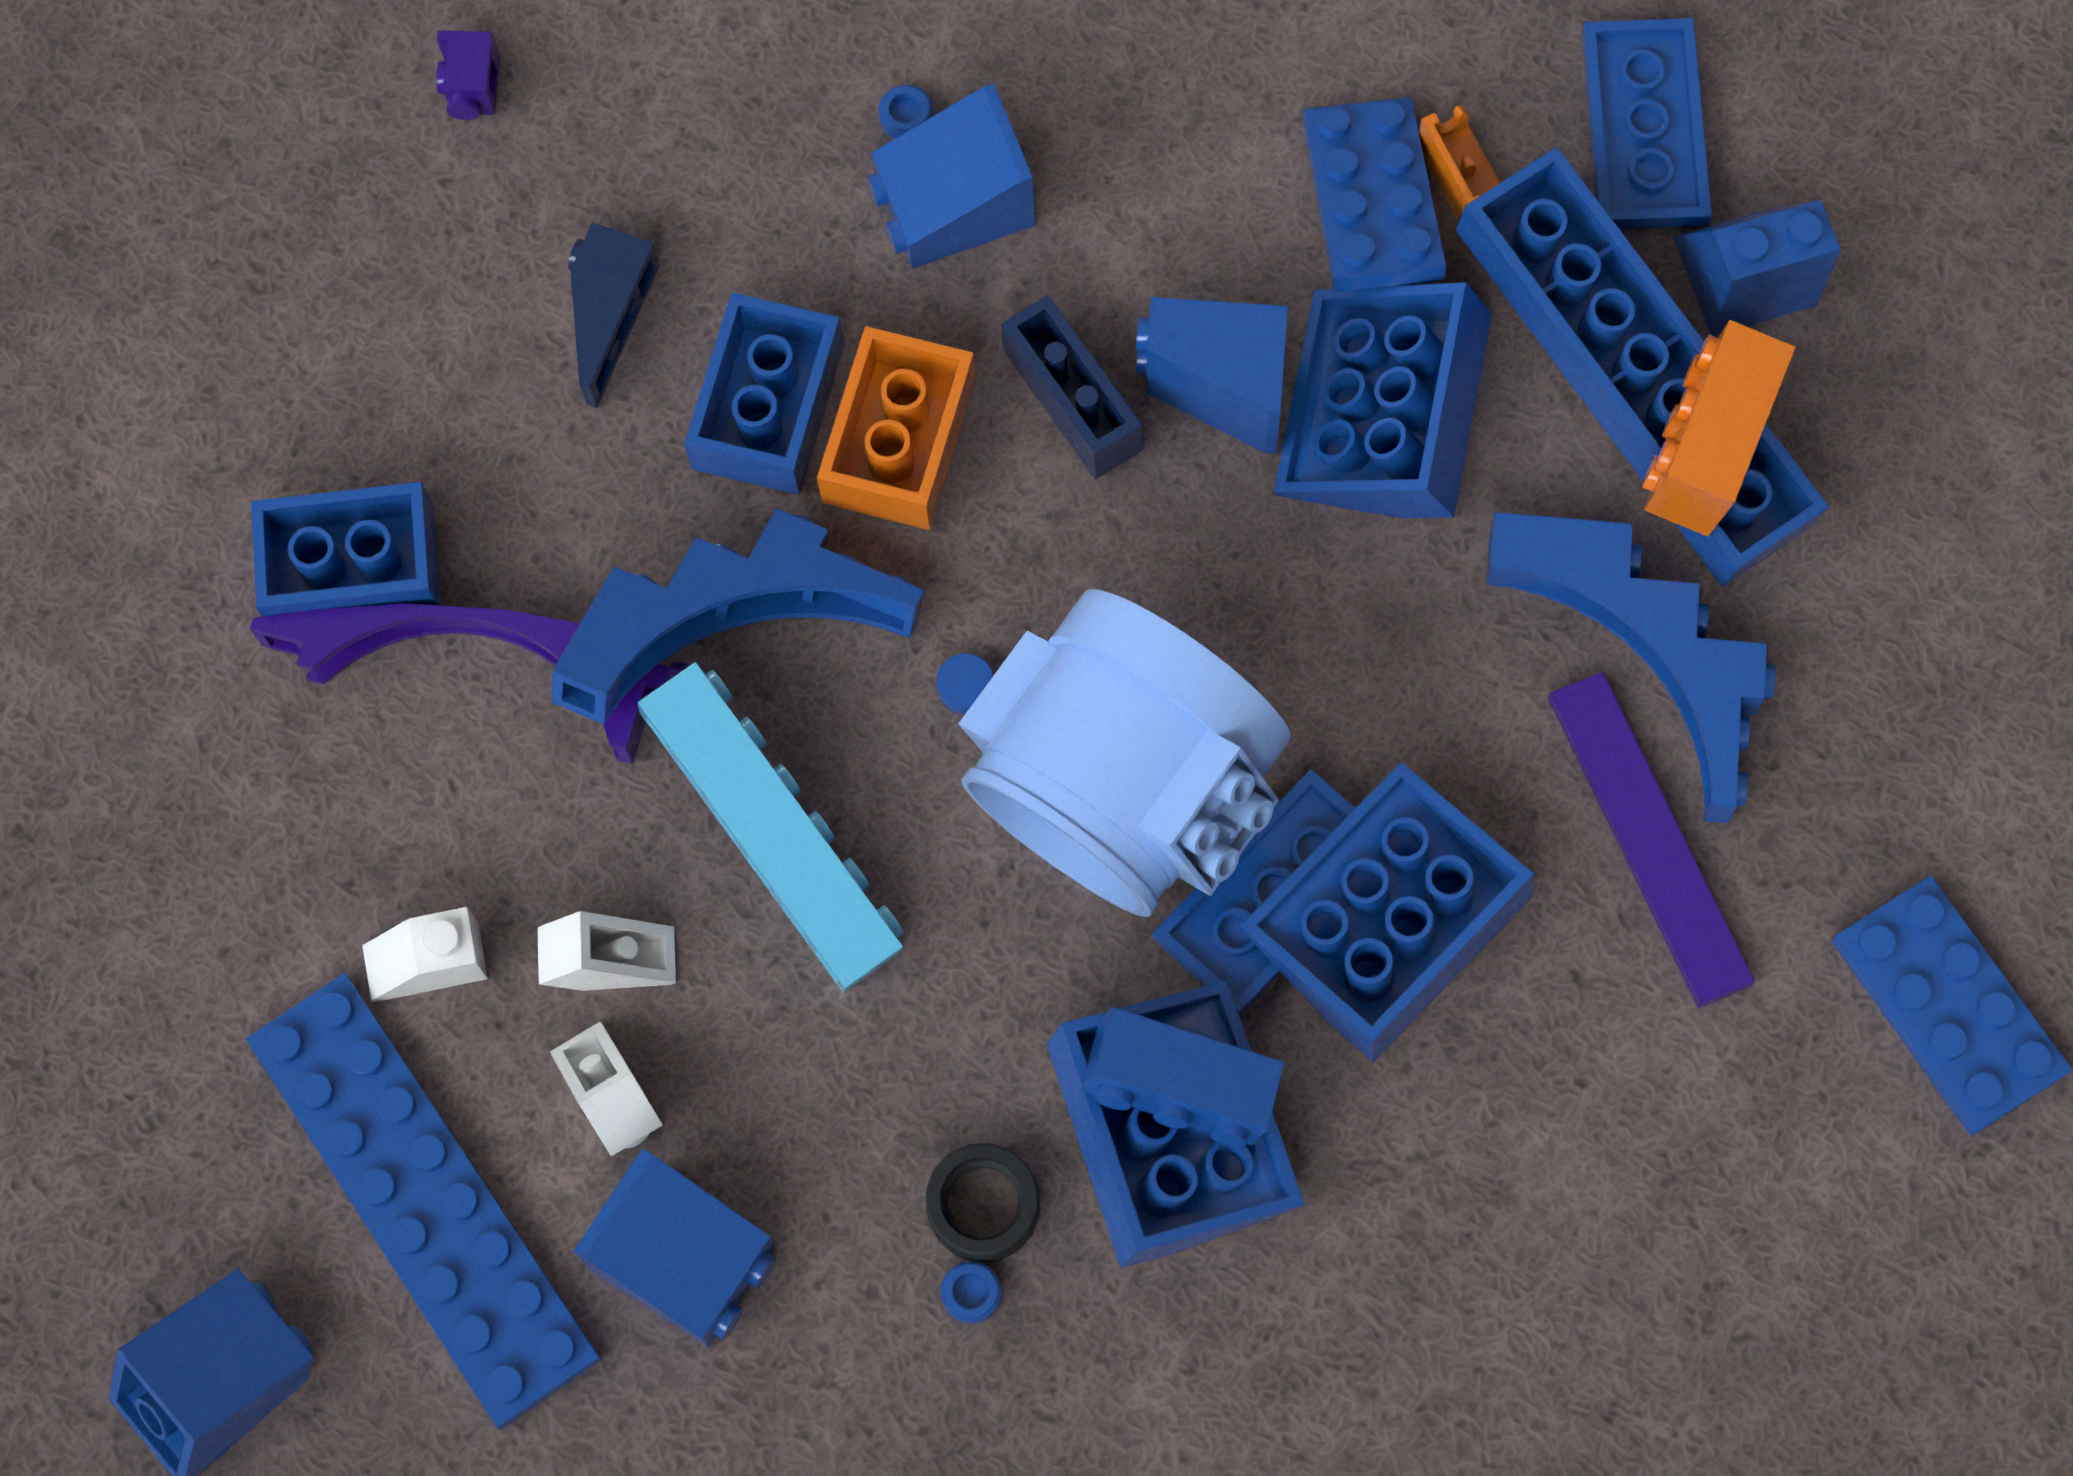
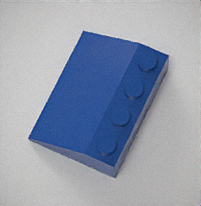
M1466 282L1388 286L1334 292L1333 289L1314 290L1274 493L1277 496L1397 518H1454L1492 312Z
M1400 762L1241 924L1240 928L1318 1013L1374 1063L1532 898L1534 873L1405 764Z
M1227 980L1118 1008L1251 1051ZM1108 1011L1061 1023L1046 1045L1120 1269L1178 1253L1305 1205L1273 1112L1268 1130L1252 1146L1246 1144L1243 1147H1232L1216 1142L1211 1138V1132L1192 1126L1183 1129L1171 1128L1156 1122L1153 1119L1154 1114L1133 1107L1128 1110H1116L1101 1105L1096 1101L1095 1095L1081 1091L1098 1024Z

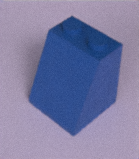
M994 83L980 88L872 152L874 174L867 176V182L877 208L887 205L892 221L886 222L885 226L895 254L905 251L912 269L1035 226L1033 177Z
M1821 200L1774 207L1680 234L1674 238L1712 336L1721 334L1729 320L1749 326L1817 306L1841 251Z
M1151 297L1149 318L1138 317L1136 341V374H1147L1146 393L1264 453L1276 454L1281 413L1288 306Z
M642 1148L573 1251L591 1272L707 1347H710L716 1336L725 1340L731 1334L743 1313V1309L737 1306L750 1285L756 1289L762 1286L777 1261V1258L771 1255L776 1247L771 1236L644 1148Z
M239 1268L120 1347L117 1352L108 1399L171 1476L200 1475L303 1385L309 1376L314 1357L312 1356L313 1351L308 1339L296 1326L291 1325L288 1327L274 1311V1301L266 1288L257 1281L251 1283Z

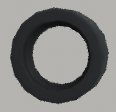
M992 1143L968 1144L947 1154L933 1170L925 1191L926 1214L937 1240L953 1255L969 1261L996 1262L1018 1252L1033 1235L1040 1216L1038 1184L1028 1164L1012 1150ZM990 1168L1001 1172L1013 1183L1018 1194V1210L1014 1221L1005 1231L993 1237L976 1238L963 1233L954 1225L948 1213L947 1198L952 1185L961 1175L973 1169Z

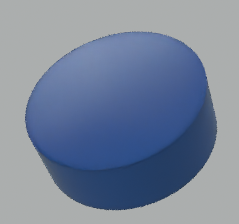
M901 85L890 89L884 94L879 103L878 112L881 127L887 135L895 139L933 117V106L930 97L922 89L912 85Z
M967 653L958 654L947 659L941 665L936 679L938 695L942 703L956 713L966 714L992 679L993 673L990 666L979 656Z
M976 1261L959 1263L947 1272L942 1281L941 1298L943 1305L950 1316L959 1322L966 1324L981 1323L989 1319L997 1311L1001 1302L1002 1290L1000 1281L995 1272L983 1263Z

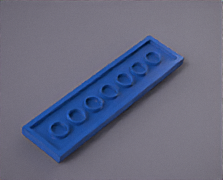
M343 973L245 1038L499 1430L511 1424L602 1361L346 973Z

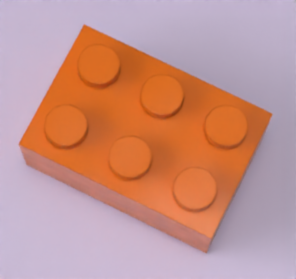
M1732 320L1728 321L1718 338L1710 334L1707 336L1699 355L1696 354L1684 378L1682 386L1686 390L1679 405L1674 406L1664 428L1662 437L1666 438L1663 447L1659 456L1655 455L1644 478L1642 488L1651 491L1644 507L1645 511L1707 537L1711 534L1736 500L1795 346Z
M865 326L817 475L822 503L930 530L976 383L974 353Z

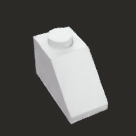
M468 907L409 918L362 945L372 1003L488 979L479 924Z
M583 911L539 926V984L581 991L675 984L674 926Z
M601 1021L550 1051L578 1104L610 1156L615 1155L624 1148H632L639 1145L652 1131L663 1125Z

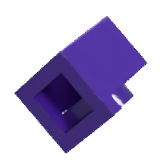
M438 30L437 42L445 61H439L437 64L436 86L438 94H445L447 99V114L460 120L476 119L479 114L495 115L500 54L492 32Z

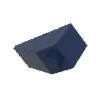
M593 222L585 239H578L575 242L570 253L568 268L571 270L579 385L586 404L597 408L660 264L653 242Z

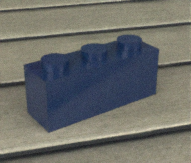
M1049 295L1001 323L1004 353L1095 480L1142 451L1141 422Z

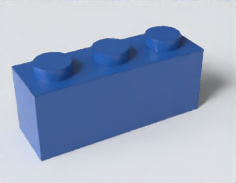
M1111 1007L1098 1024L1081 1091L1095 1095L1096 1101L1108 1108L1128 1110L1133 1107L1154 1114L1153 1119L1156 1122L1171 1128L1183 1129L1192 1126L1211 1132V1138L1218 1143L1232 1147H1243L1246 1144L1252 1146L1268 1130L1284 1062Z

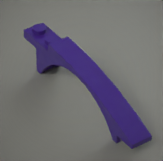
M390 604L316 609L253 618L250 630L261 646L298 655L296 663L298 667L309 670L306 679L324 685L344 668L376 650L407 639L437 634H470L499 639L531 651L556 666L580 623L506 609ZM671 662L670 667L658 664L640 679L619 702L605 725L603 724L608 743L613 748L616 760L633 764L646 721L639 713L638 702L685 670L690 664Z

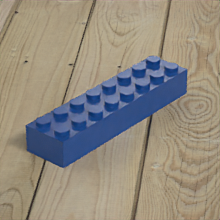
M1555 147L1467 204L1455 231L1642 481H1644L1655 455L1659 456L1666 438L1662 437L1664 428L1674 406L1679 405L1686 390L1682 386L1684 378L1696 354L1699 355L1704 340L1558 147ZM1765 424L1736 500L1711 534L1707 537L1676 523L1674 524L1723 588L1813 527L1829 508V505L1773 431Z

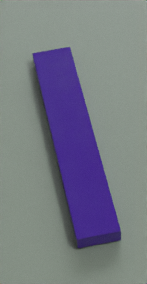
M1603 672L1551 692L1548 698L1551 707L1697 1008L1699 1009L1751 987L1755 981Z

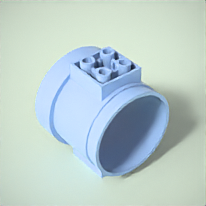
M1096 589L1084 591L1051 636L1049 642L1027 630L958 723L982 751V757L974 768H969L961 779L963 787L971 798L1006 831L1049 864L1104 900L1142 917L1151 916L1158 905V899L1166 888H1170L1177 878L1211 896L1221 881L1231 876L1237 867L1239 856L1253 836L1267 826L1272 817L1274 807L1279 799L1266 783L1264 777L1291 740L1288 726L1274 707L1248 681L1218 656L1174 625L1147 609L1115 594Z

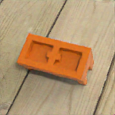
M1462 105L1456 106L1453 111L1454 116L1443 124L1440 123L1436 113L1421 118L1419 130L1424 159L1458 222L1467 204L1500 184L1497 175L1468 124L1469 116Z

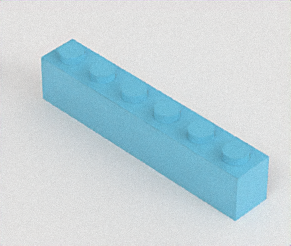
M695 662L638 702L639 713L841 991L845 993L901 952L903 946L897 938L903 935L904 931L885 905L876 910L863 891L870 885L851 858L841 862L834 853L829 843L835 839V836L819 813L813 811L807 815L794 796L799 794L801 790L788 770L781 763L773 768L764 757L760 749L767 744L753 722L747 716L738 721L726 702L733 697L721 678L714 670L704 674Z

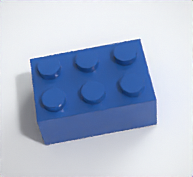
M731 292L684 443L692 470L800 495L845 345L840 317Z
M422 482L251 501L256 608L262 617L316 609L390 604L441 606L434 505Z

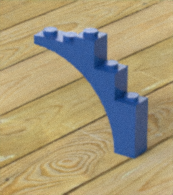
M776 508L749 558L738 555L726 545L712 544L695 537L667 588L656 584L654 580L640 573L631 574L614 566L553 670L551 703L605 725L625 695L659 663L679 650L707 636L760 621L786 618H827L878 627L910 638L919 619L924 590L912 585L903 577L887 575L865 566L850 555L836 554L827 550L828 529L817 525L805 516L792 515Z
M1495 512L1489 532L1486 585L1522 590L1544 596L1571 607L1604 626L1623 640L1642 658L1665 686L1678 707L1691 735L1699 761L1703 784L1704 821L1728 824L1737 806L1744 807L1747 797L1748 775L1747 772L1738 771L1739 751H1747L1750 718L1741 716V714L1756 716L1764 699L1772 698L1774 693L1776 668L1775 664L1766 663L1767 644L1705 638L1708 623V604L1699 603V583L1638 578L1641 565V544H1632L1633 524Z

